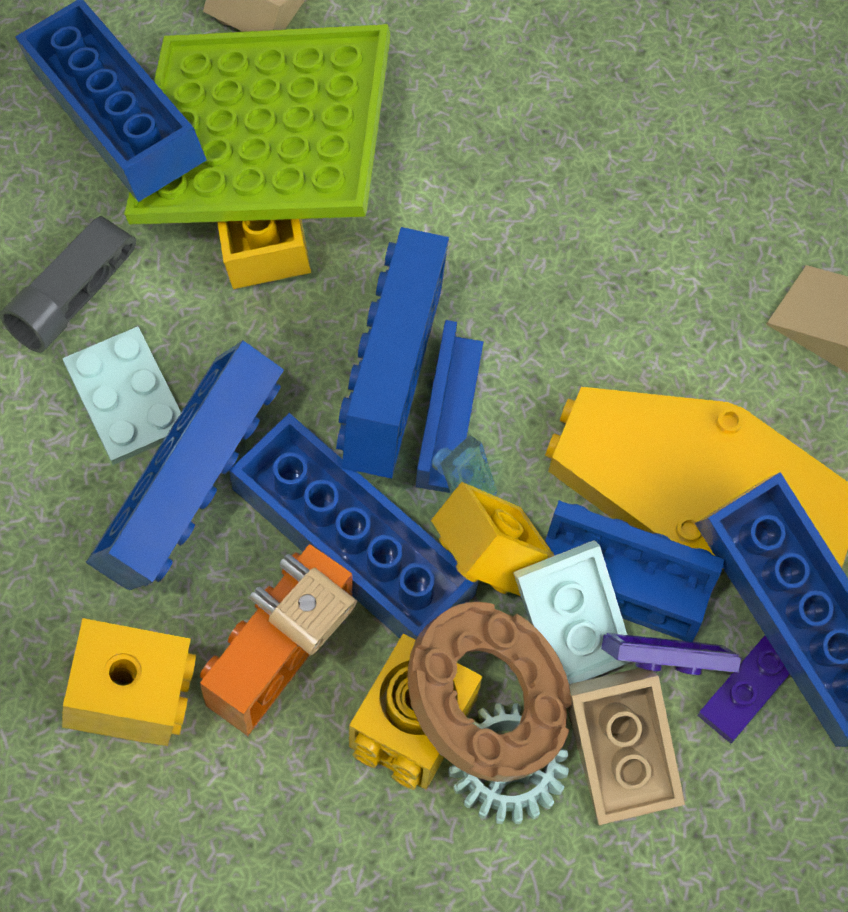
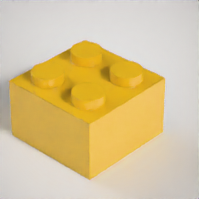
M302 219L217 222L223 262L233 289L311 273Z
M464 482L458 485L431 519V522L440 534V543L456 559V568L459 573L469 581L477 582L480 580L488 583L503 594L511 592L521 596L513 572L555 556L521 507Z

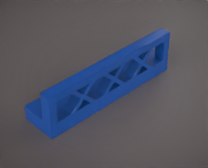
M445 320L416 476L417 488L453 493L459 484L484 341L456 337L457 322Z

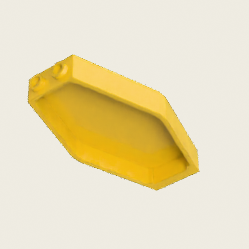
M581 387L576 400L567 399L560 417V422L566 423L561 435L553 434L545 454L546 457L551 458L548 472L612 519L623 520L635 528L652 534L665 535L672 541L691 548L704 549L714 555L695 523L764 479L781 472L842 568L848 551V481L746 409L723 401Z

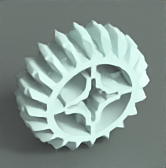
M498 703L494 708V717H491L485 708L479 709L477 715L480 724L473 720V724L481 729H491L494 732L512 731L520 723L522 717L519 715L521 705L518 703L513 704L511 714H505L504 706ZM561 749L557 756L544 767V772L538 770L514 781H491L488 788L477 777L462 771L455 765L449 767L448 774L453 778L463 777L454 785L453 789L456 794H462L470 790L471 793L464 801L466 808L473 807L478 800L483 803L478 814L480 818L485 819L489 809L493 808L498 810L495 817L497 824H503L506 811H512L513 822L521 824L523 820L522 809L525 808L527 814L532 819H536L540 814L537 802L542 807L550 809L554 804V800L549 793L561 795L564 786L557 779L566 778L569 769L558 763L567 759L568 751ZM518 781L526 785L530 782L536 785L531 791L521 795H501L505 786L511 782Z

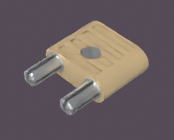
M287 554L281 560L280 567L299 581V583L281 603L261 587L254 589L255 592L251 593L250 600L270 615L268 621L308 654L313 655L351 613L357 600L314 567L309 570L293 556Z

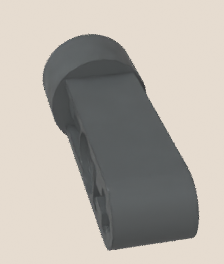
M103 216L95 218L29 286L24 287L0 311V319L5 328L17 341L28 349L38 353L44 352L67 328L68 322L135 249L136 238Z

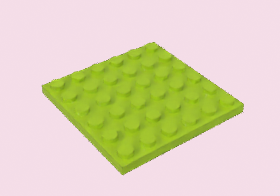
M388 24L164 36L154 82L194 127L207 160L140 202L129 192L124 213L128 224L366 217L391 37Z

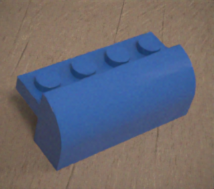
M559 500L545 540L553 554L558 555L595 540L600 545L622 619L683 641L693 642L702 624L710 595L721 574L725 559L714 556L707 550L691 548L677 543L665 535L652 534L635 528L623 520L610 519L590 512L581 505L568 504Z

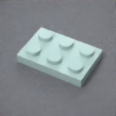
M138 326L62 358L112 465L161 445L181 411Z
M595 540L513 572L529 622L546 638L556 652L569 684L591 679L630 663L629 661L616 660L601 649L604 634L627 635L600 545Z

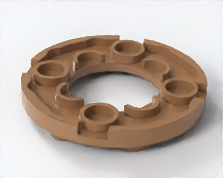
M486 602L460 604L446 610L427 624L414 643L408 664V688L412 709L422 730L438 753L457 768L472 776L488 781L508 782L524 778L549 764L557 756L566 741L569 729L565 728L567 708L572 705L566 673L550 643L522 616L516 614L512 617L494 609L495 604ZM473 651L492 653L506 662L517 676L523 691L524 711L520 723L511 732L497 734L491 729H481L474 725L473 719H468L459 708L455 697L458 693L456 690L453 691V679L457 673V661L464 654Z

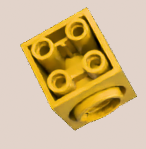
M82 618L63 702L62 728L168 746L171 734L180 735L188 698L179 695L180 691L188 693L194 671L196 654L188 653L191 639ZM124 680L129 684L121 686L115 684L113 681Z
M403 633L349 725V747L355 750L352 755L361 763L371 768H376L379 763L393 771L391 777L402 786L415 790L418 785L427 790L445 757L440 755L429 741L417 720L415 712L410 709L412 706L408 688V664L416 640ZM457 663V673L453 679V691L456 690L458 693L455 697L459 708L468 717L477 701L483 676Z

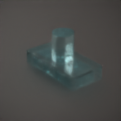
M471 435L463 440L453 451L445 447L434 456L432 467L445 476L451 494L461 482L492 495L497 493L483 445Z

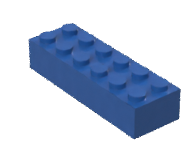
M76 0L15 36L31 70L138 202L207 160L194 127L84 0Z
M401 227L397 242H389L384 266L389 267V270L380 272L376 288V296L381 298L377 302H371L367 326L372 327V329H369L368 333H362L358 358L363 360H360L359 365L354 364L352 367L348 390L352 391L349 398H343L338 422L341 423L336 449L343 451L342 468L391 479L393 477L442 290L449 237Z
M244 340L216 357L86 563L128 590L147 586L153 583L154 580L157 582L161 581L173 563L169 556L176 544L180 546L184 544L194 530L195 524L191 520L199 508L201 510L205 509L215 496L217 488L213 484L220 473L225 475L236 462L239 454L234 450L242 438L247 440L257 428L260 419L256 417L258 411L263 404L265 406L269 405L279 392L281 385L277 381L284 369Z
M290 413L229 470L232 489L302 552L311 544L352 573V596L398 638H401L404 633L416 640L425 626L433 619L454 606L468 603L476 595L478 581H469L459 573L456 568L457 561L448 550L357 471L342 468V458Z
M779 472L759 482L696 522L695 525L714 555L725 559L723 564L724 571L836 747H848V577L785 478Z

